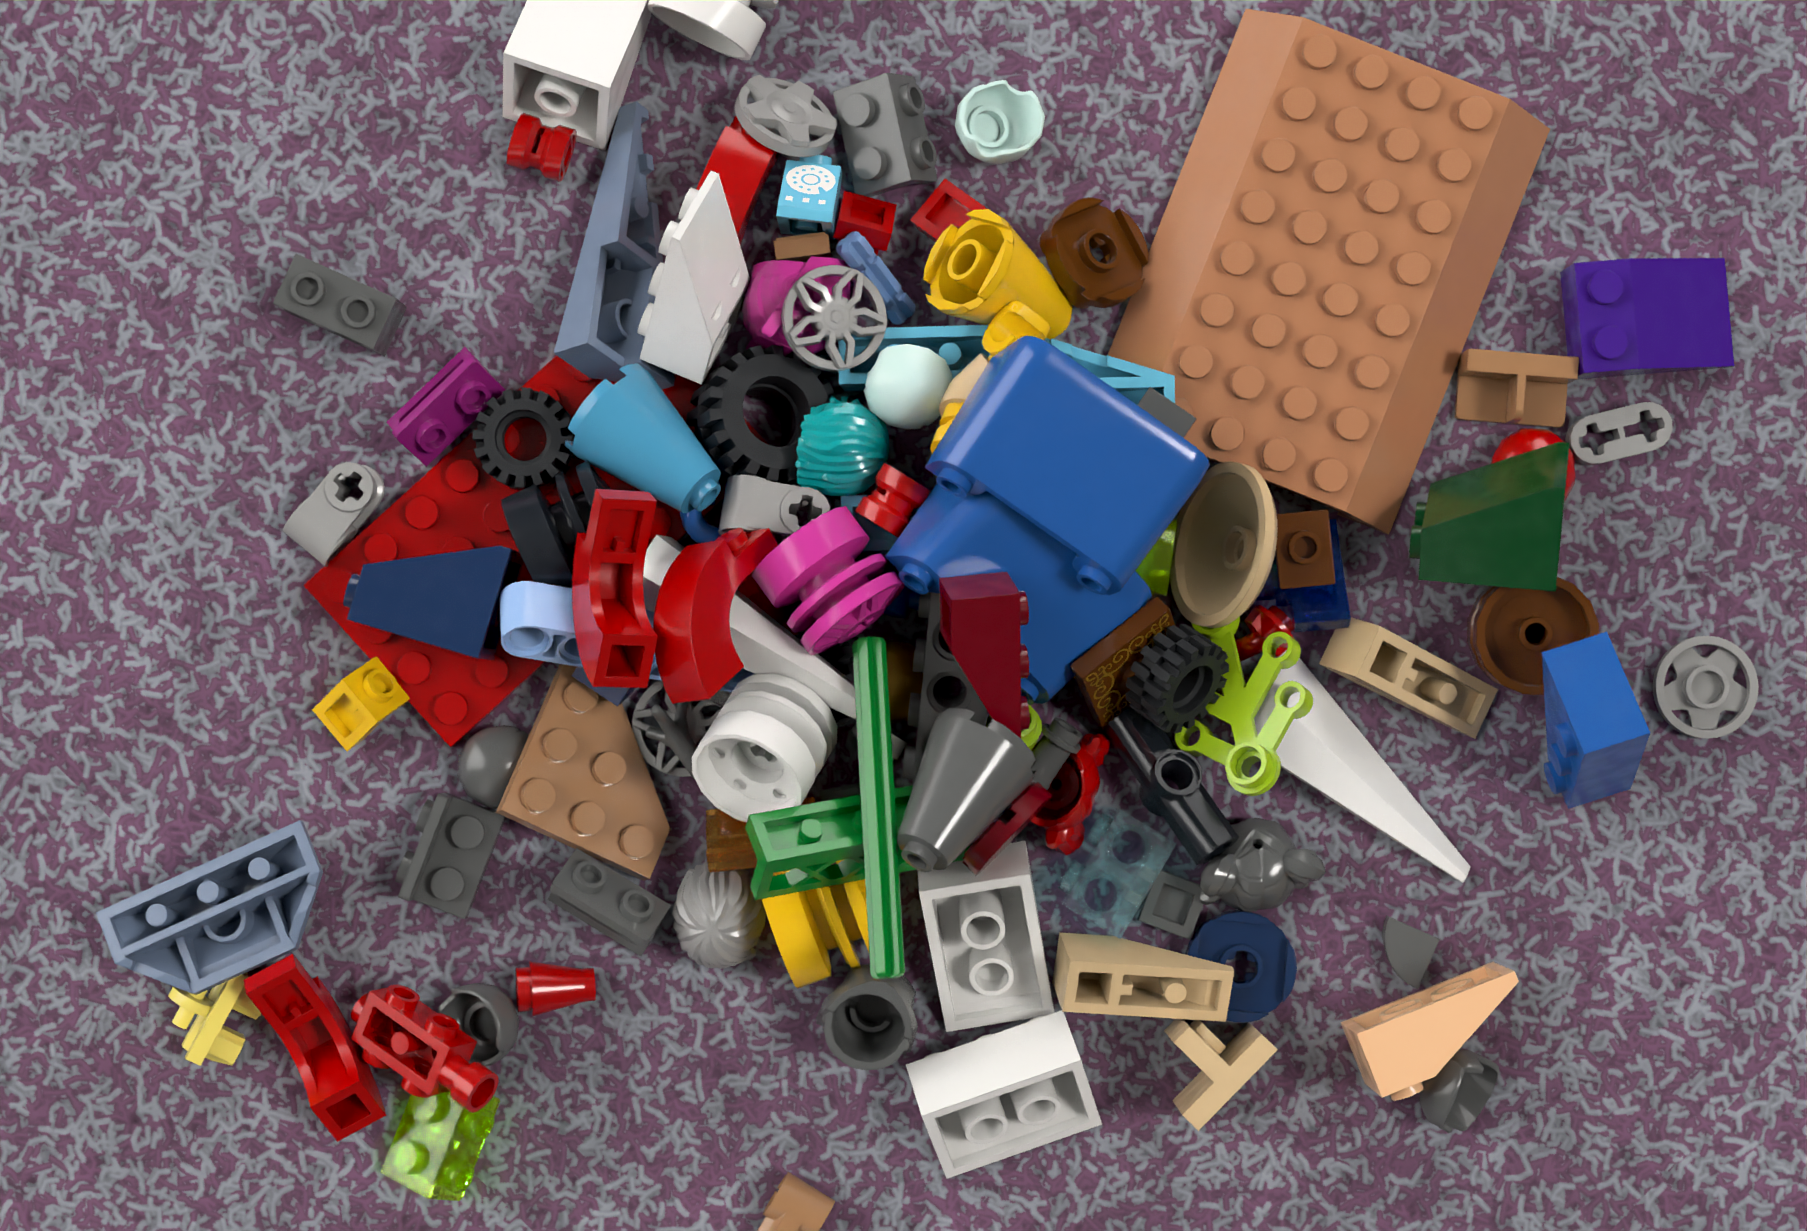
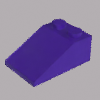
M1629 258L1573 263L1560 272L1567 356L1579 357L1577 380L1734 367L1725 258Z

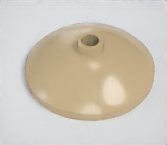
M1229 461L1210 468L1180 509L1170 547V584L1178 609L1188 621L1195 625L1219 628L1230 624L1254 603L1269 576L1277 544V513L1273 497L1265 480L1256 469L1249 465Z

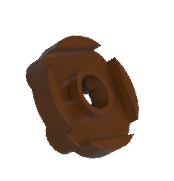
M1091 197L1076 200L1056 214L1048 229L1041 234L1039 244L1041 251L1046 256L1051 273L1058 284L1064 289L1066 298L1072 305L1080 309H1085L1089 306L1098 308L1113 307L1134 295L1144 283L1145 278L1141 280L1142 267L1148 263L1147 244L1134 220L1120 208L1112 212L1107 207L1099 205L1104 200ZM1089 245L1092 249L1100 248L1104 257L1100 261L1093 257Z

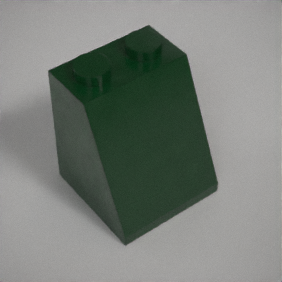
M1557 442L1431 483L1427 503L1417 502L1415 521L1411 529L1409 558L1420 559L1418 580L1556 591L1569 443Z

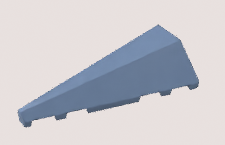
M636 101L620 107L554 354L589 378L600 380L606 378L608 381L618 382L626 376L619 370L627 364L638 363L651 373L661 389L674 386V373L640 359L645 336L637 333L646 307L650 302L654 304L656 297L648 294V288L660 262L663 263V255L658 252L661 243L657 203L648 202L646 175L654 171L653 156L644 154L641 123L649 120L648 110Z

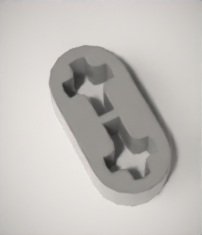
M1641 402L1589 415L1574 422L1567 431L1565 443H1569V448L1577 463L1585 466L1599 465L1647 453L1664 446L1670 439L1673 431L1672 419L1668 411L1661 405L1654 402ZM1639 413H1644L1645 418L1649 421H1657L1658 430L1650 434L1651 442H1647L1643 434L1625 437L1623 428L1640 422ZM1586 426H1591L1593 432L1597 434L1612 431L1613 441L1598 446V455H1593L1591 448H1581L1579 444V438L1587 434Z

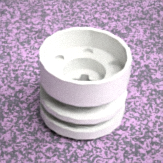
M649 0L648 10L670 28L726 56L740 60H750L766 28V23L749 8V5L764 9H775L779 0Z
M774 673L753 674L737 683L718 716L692 755L693 776L701 792L715 807L743 822H747L749 814L800 806L837 744V724L827 704L815 691L797 680Z

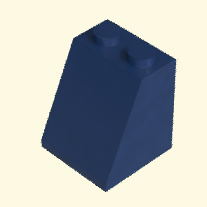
M494 546L363 564L361 574H353L345 591L343 604L350 608L347 619L475 658L494 660L501 638L500 592L506 586L518 582L524 561L520 552L503 546Z

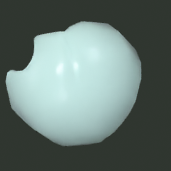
M1006 80L990 82L987 85L982 84L969 91L957 107L955 129L965 149L973 157L989 164H1002L1020 159L1042 136L1045 115L1038 97L1033 91H1018L1012 88Z
M911 344L890 346L879 353L875 365L868 372L864 393L869 410L886 424L906 430L920 429L924 425L929 426L940 416V402L953 378L946 360L929 348Z

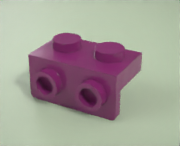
M464 347L386 423L393 430V436L427 467L476 420L480 411L483 413L488 408L486 403L491 398L497 399L506 390L483 364Z

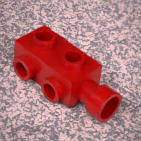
M390 985L387 988L369 991V993L363 995L355 1003L351 1012V1019L357 1024L351 1039L364 1048L361 1055L362 1059L374 1067L381 1069L392 1068L403 1076L401 1087L406 1092L417 1097L428 1098L451 1091V1098L472 1113L482 1109L491 1100L498 1087V1075L480 1062H469L477 1041L459 1029L460 1025L455 1019L435 1012L419 1000L420 997L414 990L402 985Z

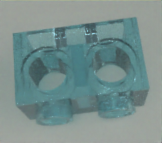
M1115 808L1111 816L1103 812L1099 815L1086 838V841L1093 845L1083 864L1076 860L1072 861L1057 888L1065 892L1060 901L1062 905L1121 939L1177 843L1122 810ZM1123 831H1134L1142 841L1140 854L1131 861L1124 862L1118 860L1112 850L1115 837ZM1094 879H1107L1114 888V897L1111 903L1100 909L1089 907L1084 899L1086 886Z

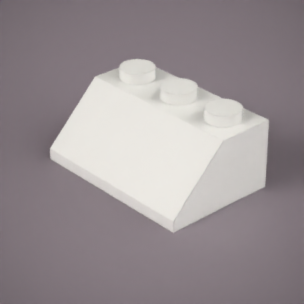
M1062 1010L1046 1016L1035 1017L1021 1025L995 1034L981 1036L975 1041L943 1052L933 1053L921 1060L906 1064L921 1116L946 1179L1102 1125L1082 1061Z

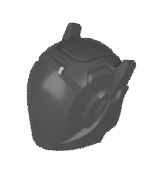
M863 964L849 969L843 983L838 985L835 991L824 999L816 1017V1024L823 1026L822 1030L824 1031L826 1043L831 1052L840 1061L855 1069H883L898 1060L901 1054L906 1056L907 1052H911L918 1031L915 1018L916 1013L913 1010L916 991L904 975L896 979H875L870 974V964Z

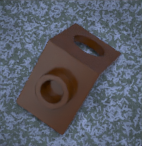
M1328 509L1277 514L1278 531L1275 555L1279 589L1335 584Z

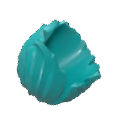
M842 396L840 400H837L836 397H831L830 403L811 407V413L804 415V421L800 425L802 432L801 437L798 438V446L796 448L798 458L795 462V467L798 469L797 484H800V487H810L830 496H854L865 492L876 482L875 477L889 458V433L885 423L868 408L861 405L858 399L848 403V397Z

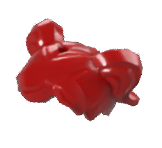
M1087 734L1082 736L1078 742L1081 749L1077 754L1071 753L1047 790L1053 796L1031 820L1035 825L1045 828L1047 847L1050 849L1055 848L1056 851L1064 855L1074 853L1084 841L1085 827L1082 822L1092 811L1095 796L1100 786L1098 767L1103 764L1104 756L1108 754L1110 741L1103 734ZM1057 779L1062 782V787L1059 790L1053 786L1054 781Z

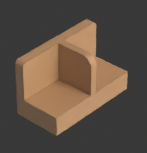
M1467 349L1461 353L1458 361L1455 418L1466 421L1562 427L1565 424L1567 386L1578 379L1579 357Z

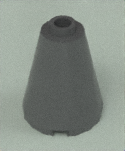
M948 708L939 713L932 725L897 836V844L902 850L901 856L913 868L922 872H930L932 869H946L1032 782L1037 771L1031 770L1036 761L1034 754L1020 737L1003 724L993 719L988 727L973 722L971 718L975 712L968 709Z

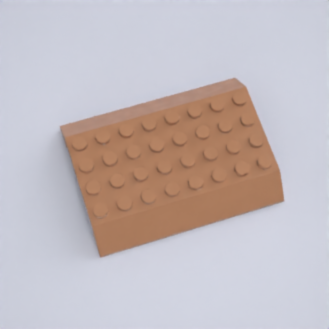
M1245 9L1149 249L1148 263L1142 267L1141 280L1145 278L1144 283L1130 297L1108 356L1175 376V404L1197 418L1184 439L1203 452L1207 459L1219 464L1231 461L1249 465L1261 474L1265 482L1338 511L1337 515L1389 535L1550 128L1507 97L1307 18Z

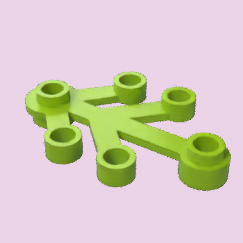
M1240 616L1230 624L1219 628H1208L1192 623L1196 631L1221 647L1228 656L1225 662L1229 664V672L1221 675L1227 679L1224 688H1222L1224 696L1215 692L1220 697L1215 704L1209 702L1205 708L1208 714L1231 725L1235 746L1214 737L1212 731L1197 720H1195V725L1191 728L1186 729L1183 726L1181 732L1175 734L1176 744L1181 750L1194 757L1204 755L1224 765L1228 782L1241 794L1247 796L1261 795L1270 790L1279 778L1281 761L1276 750L1293 719L1306 716L1313 706V696L1307 688L1296 681L1285 682L1277 689L1274 696L1276 706L1260 733L1257 734L1254 718L1281 669H1288L1299 660L1301 654L1300 645L1285 632L1279 631L1270 634L1263 643V655L1247 684H1245L1234 634L1239 627ZM1288 643L1286 653L1276 658V649L1281 644ZM1296 692H1300L1299 702L1295 706L1288 708L1287 702L1289 697ZM1199 730L1200 738L1198 742L1189 746V737L1193 732ZM1261 761L1260 769L1250 778V768L1256 762Z

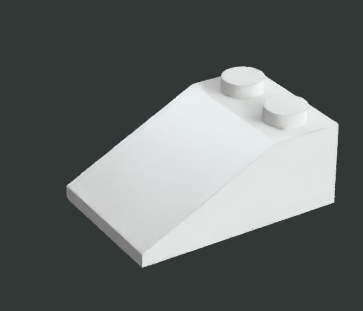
M1026 841L1010 843L977 876L962 863L963 861L953 862L944 870L932 869L930 872L918 870L919 895L946 1032L1031 1019L1054 1013Z

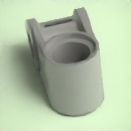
M351 462L336 465L329 471L311 496L293 512L286 522L283 532L327 567V563L354 540L360 527L380 504L384 497L385 489L382 477L375 469L367 465ZM348 478H362L358 485L364 492L361 498H346L351 491L345 484Z
M752 475L729 476L726 481L718 532L719 535H722L735 528H743L744 532L769 528L779 545L783 540L801 528L798 525L797 511L807 512V519L810 522L830 511V505L821 492L810 487L772 482Z

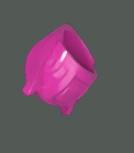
M811 256L807 262L771 260L754 265L742 309L744 326L752 336V340L747 345L746 350L759 345L764 349L771 345L783 346L784 356L790 354L793 350L786 341L781 322L782 306L790 288L799 278L818 267L840 265L850 268V266L842 259ZM824 276L814 280L826 286L830 295H832V287L842 277ZM850 281L842 289V296L850 300ZM804 286L812 302L817 304L822 300L819 293ZM798 296L793 307L794 326L804 316H811V312L804 309ZM808 324L797 337L803 338L816 334L811 324ZM823 339L819 344L804 346L812 354L826 350L825 340Z

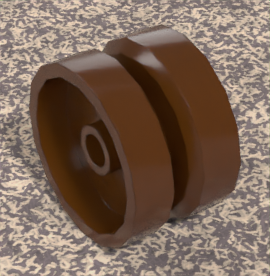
M1557 577L1556 591L1488 586L1476 598L1467 618V643L1475 664L1491 681L1521 694L1544 695L1542 652L1599 634V622L1591 601L1575 584ZM1532 623L1540 624L1536 631L1542 633L1538 643L1529 642L1525 638V630Z

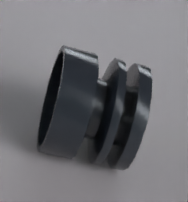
M589 461L576 466L577 475L583 491L579 493L575 492L565 473L561 472L555 475L560 501L552 505L536 485L501 499L502 509L509 529L534 582L572 588L577 533H587L595 489L612 490L597 474Z

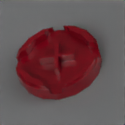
M1039 782L1031 783L1011 803L1012 806L996 822L993 821L965 852L962 863L977 876L1027 826L1053 795Z

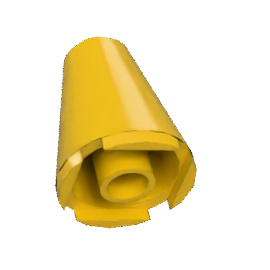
M989 209L973 210L965 214L971 220L959 228L951 224L942 232L930 251L923 280L930 284L931 295L925 294L927 300L939 311L981 325H989L1004 306L1011 301H1018L1027 305L1049 323L1051 329L1046 338L1054 339L1067 329L1071 321L1073 306L1066 298L1064 289L1005 218Z

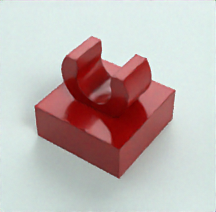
M844 191L838 210L833 238H837L839 242L850 232L857 231L867 239L876 255H878L879 250L887 252L897 204Z

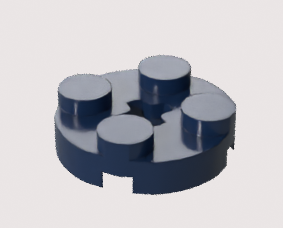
M1235 910L1224 912L1201 924L1198 931L1191 938L1185 955L1225 965L1226 960L1235 958L1236 951H1246V959L1255 962L1254 972H1246L1243 981L1240 982L1234 981L1233 977L1226 1020L1239 1023L1257 1021L1269 1015V1012L1276 1009L1291 993L1297 973L1295 952L1283 931L1266 917L1251 911Z

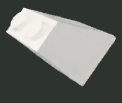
M527 0L503 53L502 117L517 122L520 115L526 113L540 118L543 125L551 128L563 125L577 131V142L606 151L651 17V12L648 10L649 0Z

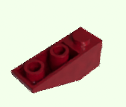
M1008 572L939 578L940 631L948 647L992 719L1003 724L1021 738V730L1029 729L1030 725L1028 702L1025 696H1021V678H1028L1029 676L1028 651L1024 643L1020 644V626L1028 625L1029 607L1025 591H1018Z

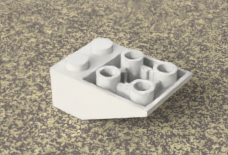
M710 171L700 190L689 189L679 212L678 219L681 222L670 221L663 234L658 252L666 255L665 263L660 262L648 288V294L656 298L654 304L650 302L646 307L637 332L645 336L640 355L641 360L699 384H702L739 317L750 279L720 176L713 171Z

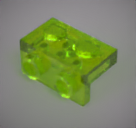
M451 1091L428 1098H421L411 1094L380 1173L427 1199L460 1201L473 1180L474 1167L485 1139L493 1128L494 1116L500 1103L499 1098L493 1095L491 1100L482 1109L472 1113L451 1098Z

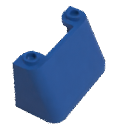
M1026 335L1020 337L990 359L924 468L937 476L936 481L944 490L957 497L964 498L967 494L979 495L985 491L995 496L1076 553L1072 565L1078 573L1076 578L1081 585L1094 593L1110 596L1119 592L1197 488L1210 464L1205 454L1196 446L1045 340Z
M938 483L885 556L900 572V580L909 589L919 594H927L928 592L940 593L939 578L1008 572L1018 591H1025L1028 600L1029 622L1028 625L1020 626V644L1024 643L1026 645L1029 657L1028 678H1021V696L1026 697L1029 705L1048 702L1075 677L1070 667L1071 663L1146 605L1152 596L1150 588L1136 571L1119 592L1110 596L1088 590L1076 578L1078 573L1072 565V561L1076 556L1074 551L989 492L985 491L979 495L967 494L966 497L962 498L950 494Z

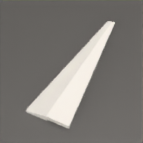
M656 535L646 552L643 574L645 608L654 613L664 576L672 562L685 548L672 537ZM736 590L731 603L729 623L733 645L744 665L743 669L754 674L774 673L795 679L815 691L828 707L856 719L854 682L819 654L811 656L800 643L799 638L739 590Z
M1285 651L1284 653H1282L1280 656H1278L1277 658L1283 656V655L1286 653V651ZM1299 658L1294 666L1288 669H1281L1254 718L1257 734L1260 733L1275 708L1274 696L1277 689L1283 683L1296 681L1307 688L1313 696V706L1310 712L1302 718L1293 719L1276 750L1281 761V768L1463 883L1471 866ZM1296 692L1289 697L1287 702L1288 708L1295 706L1299 702L1300 692Z

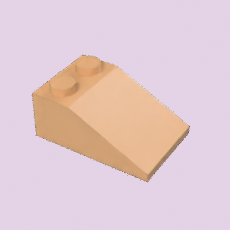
M1491 962L1341 1022L1365 1084L1382 1098L1390 1095L1393 1101L1405 1099L1421 1092L1424 1089L1422 1082L1435 1077L1516 986L1519 980L1515 971Z

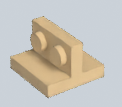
M1175 1019L1164 1030L1165 1033L1202 1071L1172 1101L1180 1113L1199 1131L1278 1049L1250 1023L1225 1046L1200 1020H1194L1189 1025L1184 1019Z

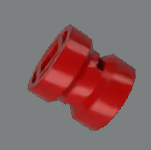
M522 113L517 120L510 139L507 165L520 170L532 167L541 170L545 178L561 182L567 172L575 148L577 131L563 125L551 128L543 125L540 118Z
M884 463L875 477L877 489L871 495L864 496L861 499L855 512L899 538L910 522L913 509L920 508L931 491Z

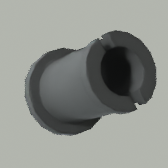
M1057 717L1053 719L1051 724H1043L1041 731L1043 736L1032 751L1036 761L1031 770L1037 771L1031 783L1039 782L1046 790L1050 788L1051 782L1071 753L1077 754L1081 749L1078 742L1082 738V734L1074 726Z

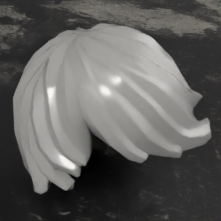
M718 855L714 861L707 860L703 865H696L694 869H688L678 889L677 900L674 902L672 911L674 918L673 928L677 932L681 950L686 951L689 958L698 965L720 969L735 966L756 956V950L753 947L757 945L758 937L761 936L766 917L762 899H754L750 888L753 875H749V871L745 869L746 865L738 863L736 860L725 861V857Z

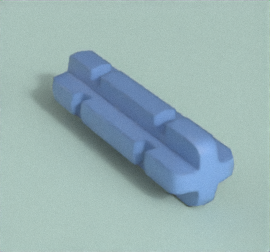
M853 231L838 242L836 250L850 268L863 273L880 292L885 304L887 319L895 325H900L914 314L915 304L907 293L903 292L899 282L881 258L874 253V249L864 236L857 231Z

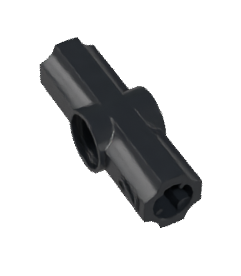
M1131 707L1122 711L1105 726L1104 733L1140 783L1139 797L1143 805L1149 812L1165 819L1196 865L1202 863L1204 865L1238 840L1239 836L1201 784L1203 778L1199 762L1191 754L1178 750L1166 732ZM1163 778L1172 780L1179 790L1169 787L1163 781Z

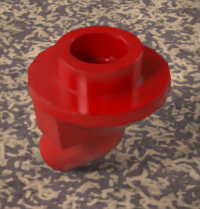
M1256 605L1244 620L1252 633L1235 640L1241 662L1261 653L1265 639L1274 632H1285L1294 639L1291 632L1295 629V625L1277 606L1271 605L1267 609L1261 605ZM1288 643L1281 644L1276 649L1275 656L1278 657L1288 648Z

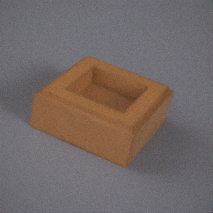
M825 232L781 237L773 241L776 260L807 262L811 256L832 258L829 236Z

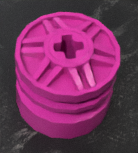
M846 506L830 510L802 526L766 555L752 574L753 579L775 608L785 607L799 600L802 601L791 614L787 625L794 633L807 630L800 643L811 656L822 653L838 643L846 642L864 631L883 614L885 609L900 595L905 587L895 571L881 575L888 565V562L881 553L871 555L858 562L855 561L866 547L870 538Z

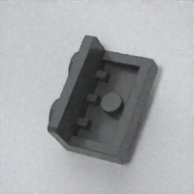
M884 73L833 91L856 194L873 197L910 184L927 185L937 181L935 170L937 161L936 150L928 137L923 116L925 100L913 76Z
M578 848L575 849L550 887L551 894L548 898L552 903L639 956H642L671 907L670 904Z

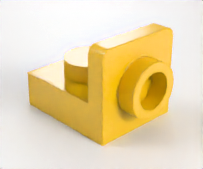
M374 657L343 678L312 711L348 752L364 740L387 716L403 706L410 698L380 659Z

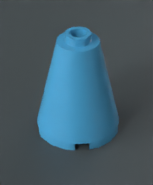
M638 363L623 366L619 370L626 375L614 385L605 378L582 402L568 426V430L575 435L574 441L565 440V446L576 457L585 462L589 461L591 465L640 491L650 492L655 499L682 513H688L694 509L699 512L703 511L716 499L721 490V486L718 484L721 474L720 470L651 373Z

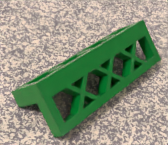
M913 785L894 788L897 836ZM861 795L749 814L745 829L758 860L750 884L755 900L865 879ZM970 845L953 862L963 861L962 858L965 856L964 854ZM898 846L899 873L916 870L902 858V850ZM843 860L838 864H833L836 861ZM790 870L785 874L773 876L775 872Z

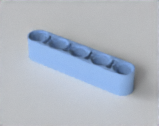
M520 581L506 586L500 592L501 645L506 652L517 657L583 668L574 629L572 588L534 581ZM646 609L649 622L653 628L654 612ZM654 653L649 679L662 681ZM742 668L720 691L732 692L738 682L754 673Z

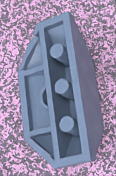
M299 820L96 912L115 964L197 995L297 950L311 912L323 870L304 822Z

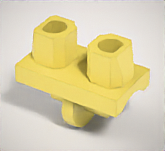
M247 972L213 987L208 997L205 996L208 990L195 995L174 986L172 987L168 997L180 1005L172 1023L180 1028L187 1029L193 1016L198 1014L182 1043V1047L188 1051L185 1055L186 1060L199 1066L202 1065L205 1058L231 1066L234 1064L243 1048L245 1037L244 1034L223 1025L229 1013L233 1009L255 1020L261 1015V1012L245 991L244 979L250 977Z

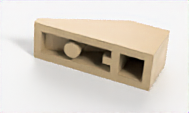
M1343 614L1319 663L1364 688L1474 739L1498 691L1497 688L1381 626Z
M1059 932L1052 984L1062 1012L1226 1022L1234 969L1232 966L1116 936Z

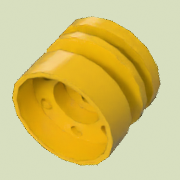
M790 870L775 872L773 876L785 874ZM865 879L762 899L782 959L797 989L832 976L829 950L838 947L852 969L860 966L854 941L863 938L869 952Z

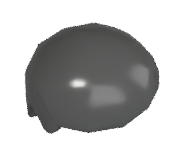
M508 725L489 727L475 733L466 742L458 755L457 777L466 795L485 807L497 809L529 734L521 731L518 727Z
M486 983L467 984L451 989L452 994L438 1007V1012L455 1019L460 1025L459 1029L477 1041L469 1062H480L486 1067L503 1059L516 1043L520 1020L511 998L497 986Z
M1459 1049L1435 1077L1422 1082L1424 1089L1420 1092L1419 1102L1426 1119L1448 1133L1452 1132V1128L1466 1131L1489 1100L1498 1080L1499 1066L1473 1051Z

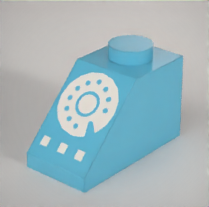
M816 155L812 157H799V161L786 160L776 214L781 234L804 235L825 232V234H828L829 239L835 240L833 236L839 208L842 168L841 166L832 165V158Z

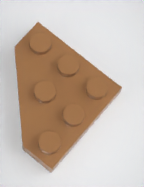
M559 664L496 813L571 848H578L589 856L640 880H648L664 846L670 826L623 704L621 703L617 707L572 677L573 672L577 668L576 666Z

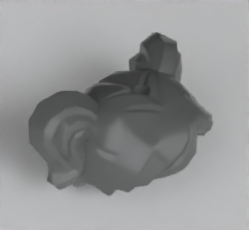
M1248 818L1238 824L1231 825L1239 836L1238 840L1219 856L1214 857L1204 868L1201 874L1200 887L1203 891L1200 894V901L1202 904L1209 905L1221 898L1227 905L1242 911L1256 912L1257 910L1273 909L1284 903L1295 888L1303 889L1308 887L1310 882L1320 880L1326 873L1323 861L1317 856L1315 851L1296 849L1282 825L1267 819ZM1253 845H1260L1262 848L1256 849Z

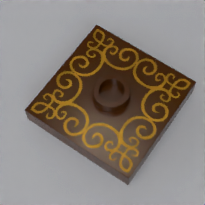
M1158 597L1149 601L1071 663L1070 667L1091 717L1103 730L1110 721L1130 707V702L1126 700L1125 693L1130 691L1126 687L1127 678L1136 674L1130 670L1133 662H1141L1144 658L1140 651L1145 645L1152 648L1155 645L1153 637L1159 632L1166 636L1167 627L1175 625L1170 609Z

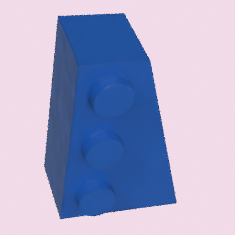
M1600 633L1542 652L1547 755L1549 762L1544 763V772L1551 791L1555 795L1562 793L1567 808L1570 809L1631 789L1650 736V731L1608 633Z

